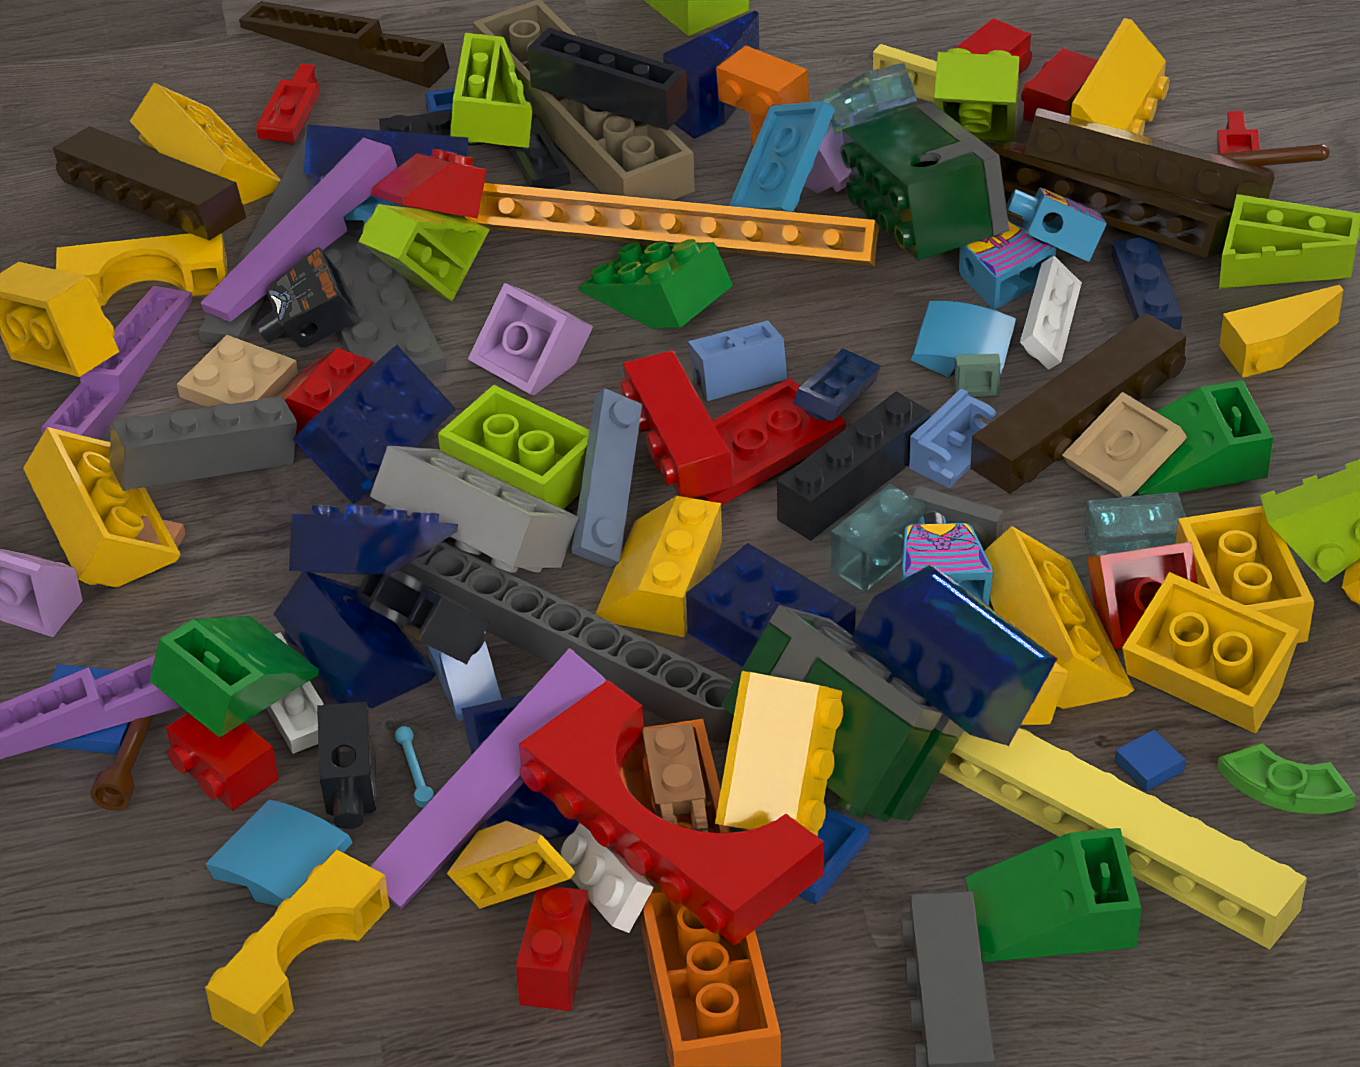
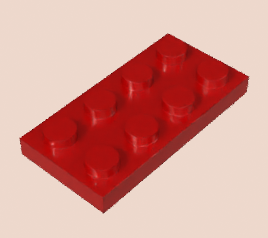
M791 378L782 381L712 420L730 452L732 487L694 497L693 499L721 503V506L812 455L846 429V421L840 416L833 422L811 417L806 413L805 409L793 404L800 385ZM655 458L654 467L661 472L659 464L660 460L659 458Z

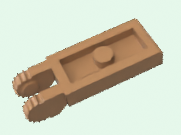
M692 723L642 729L643 745L656 816L677 825V819L674 815L692 813V829L708 832L706 795Z

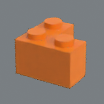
M744 46L716 67L719 101L749 112L752 146L755 144L770 106L809 102L808 69L757 49Z

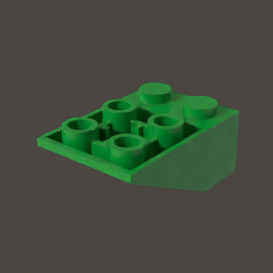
M689 239L676 244H668L667 241H659L651 245H640L639 242L629 243L617 251L618 256L611 262L594 268L590 272L591 277L578 286L581 293L652 329L681 328L730 289L733 284L715 242L696 243L694 239Z
M1243 380L1201 386L1155 411L1180 426L1187 438L1135 493L1138 499L1268 478L1273 436Z
M251 616L192 619L159 639L149 681L218 737H221L319 674V669Z
M1121 828L1068 833L965 877L967 892L973 891L982 963L1137 948L1142 907Z

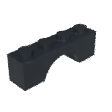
M375 557L354 596L356 600L368 608L403 626L402 630L418 641L466 665L471 656L480 650L485 641V630L490 621L424 581Z

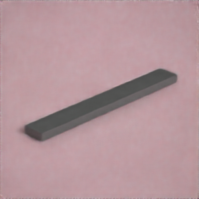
M306 133L233 269L337 165L345 150L344 138ZM268 293L231 322L208 313L199 329L200 341L218 344L226 335L244 341Z

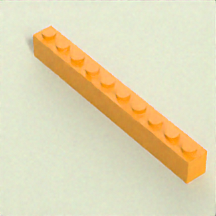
M484 183L478 218L465 216V219L490 230L623 243L639 242L643 245H651L659 241L676 244L694 239L696 243L715 242L718 251L725 253L875 267L879 225L875 220L492 183Z

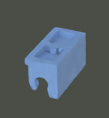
M768 320L688 341L696 384L701 383L703 396L707 401L787 379L784 338Z
M960 389L910 436L909 469L947 488H951L970 469L972 435L988 425L981 421L979 414L986 419L992 420L997 415V412L990 405L969 396L968 391Z

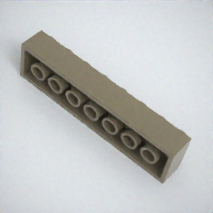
M534 0L473 22L474 34L504 37L515 64L516 77L523 84L525 100L531 104L532 115H537L551 140L602 194L673 201L695 192L694 153L670 129L656 128L637 120L621 117L615 113L587 106L580 102L552 95L531 87L528 47L548 27L576 35L542 0Z

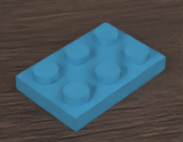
M826 101L770 106L729 206L793 212L799 203L800 194L808 174L814 166V160L822 140L828 132L829 123L835 109Z

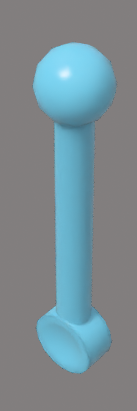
M401 726L395 731V740L403 746L416 786L414 793L415 803L417 806L424 808L434 797V792L425 785L411 743L414 736L413 731L407 726Z

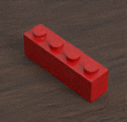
M671 350L623 363L625 381L619 382L620 395L642 404L638 432L646 433V443L652 459L659 458L660 470L667 486L672 484L678 496L688 498L731 488L730 452L674 351Z

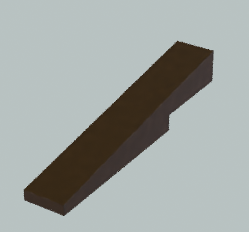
M263 1L257 3L239 19L240 26L243 29L427 88L435 84L450 69L444 42L382 33L378 19Z

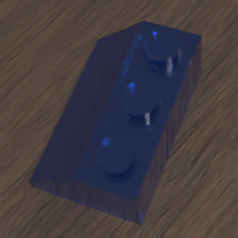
M304 570L273 615L285 629L284 636L286 639L299 647L307 657L306 660L319 669V675L329 685L328 693L340 703L367 702L369 708H375L432 681L437 673L398 625L354 598L359 587Z

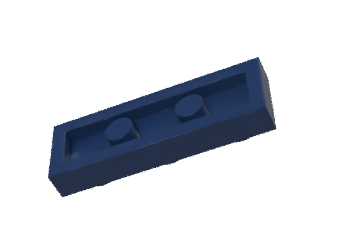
M1148 238L1113 241L1112 257L1134 320L1148 313L1174 329H1181L1182 314L1155 241Z
M842 348L798 388L793 404L805 409L806 413L813 418L833 422L876 381L881 365Z

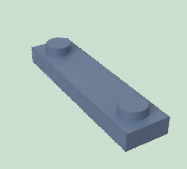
M604 388L595 394L577 512L579 520L575 527L571 553L611 568L620 562L642 404Z

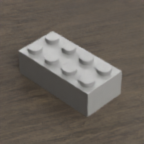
M387 446L370 497L386 504L384 510L387 513L403 519H410L412 517L421 522L419 526L421 530L440 537L448 535L456 539L455 546L457 548L477 555L483 552L492 557L491 564L493 566L516 573L518 568H524L540 573L542 568H561L579 520L578 516L439 449Z

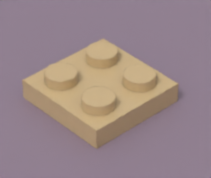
M226 335L177 383L179 397L205 407L253 401L265 397L274 398L298 374L297 362L295 359Z
M1122 392L1062 456L1069 466L1126 502L1182 444L1187 436L1180 426Z

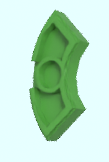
M1263 743L1220 756L1218 759L1217 769L1234 787L1249 797L1274 808L1305 814H1325L1345 811L1355 806L1356 795L1331 762L1315 765L1296 763L1275 755Z

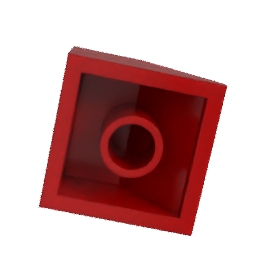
M433 149L431 156L415 154L374 185L371 195L402 206L478 218L487 169L473 166L474 158Z
M336 348L306 367L284 389L278 397L283 396L297 421V439L330 451L375 404L378 396L372 360Z
M1191 542L1086 557L1093 603L1114 649L1123 648L1169 572L1198 584Z

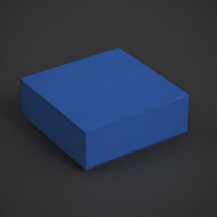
M1152 730L1116 749L1115 762L1145 792L1182 773L1185 769L1186 759L1156 730Z

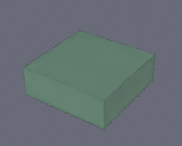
M999 353L956 355L955 394L960 389L968 391V395L971 397L999 396L1001 368Z

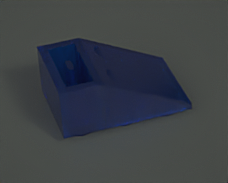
M756 10L663 53V63L686 69L688 109L674 125L693 139L724 125L736 110V107L719 101L716 67L744 46L759 50V13Z
M312 505L311 514H292L289 571L391 575L458 531V524L439 523L440 514L412 512L410 520L407 519V510L379 509L378 516H374V507L346 505L345 514H340V507Z

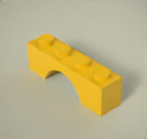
M187 233L57 247L56 270L87 276L98 290L100 306H105L109 298L121 288L142 281L168 282L179 287L182 291L191 292L192 296L209 295L228 275L222 233L210 241Z
M337 849L323 864L317 865L309 874L307 881L291 898H286L280 903L275 915L258 932L252 933L246 939L242 949L225 967L219 968L212 975L208 985L205 987L212 1020L262 1047L294 1012L289 981L285 975L290 963L302 951L323 941L335 939L359 941L390 908L385 874Z

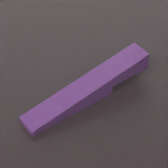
M363 137L200 303L203 311L226 321H233L265 296L268 287L310 252L317 247L324 250L347 232L343 217L371 196L374 185L398 168L391 146Z
M153 286L114 329V340L120 352L80 377L81 383L41 427L42 435L46 428L50 427L101 440L111 422L115 419L191 304L192 293Z
M569 648L370 866L385 874L389 901L400 911L524 783L520 775L519 743L607 681L573 650Z
M155 655L96 680L88 667L0 704V759L181 706L149 681Z

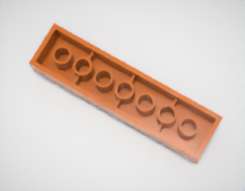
M703 719L644 727V729L692 723L706 795L708 832L731 833L730 826L715 824L721 790ZM642 741L625 760L620 776L633 797L646 809L655 814ZM692 813L674 815L677 819V825L693 830L691 823ZM644 874L643 876L654 888L638 917L670 1067H781V1033L755 930L734 946L721 934H715L707 930L697 915L683 904L672 902L665 895L662 888Z

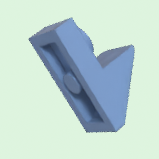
M485 641L480 650L471 656L467 665L428 646L429 658L457 721L503 708V701Z

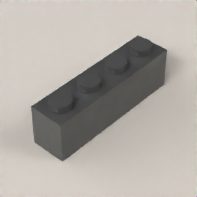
M283 396L265 397L259 400L233 404L225 403L192 410H177L171 413L151 416H135L130 419L112 421L110 465L123 491L293 464L297 421Z
M973 891L911 894L910 915H901L900 926L902 947H912V956L905 957L906 988H916L917 999H909L911 1031H921L922 1041L914 1042V1067H994L995 1061Z

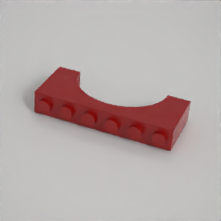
M609 680L519 743L520 775L524 783L532 791H540L556 804L558 810L566 818L577 820L591 832L594 839L600 845L611 847L625 858L630 868L640 875L645 874L659 885L672 902L683 904L698 916L707 930L715 934H721L734 946L824 875V841L788 814H784L767 825L747 831L711 833L691 830L670 823L656 816L640 804L623 783L620 772L629 754L643 741V707Z

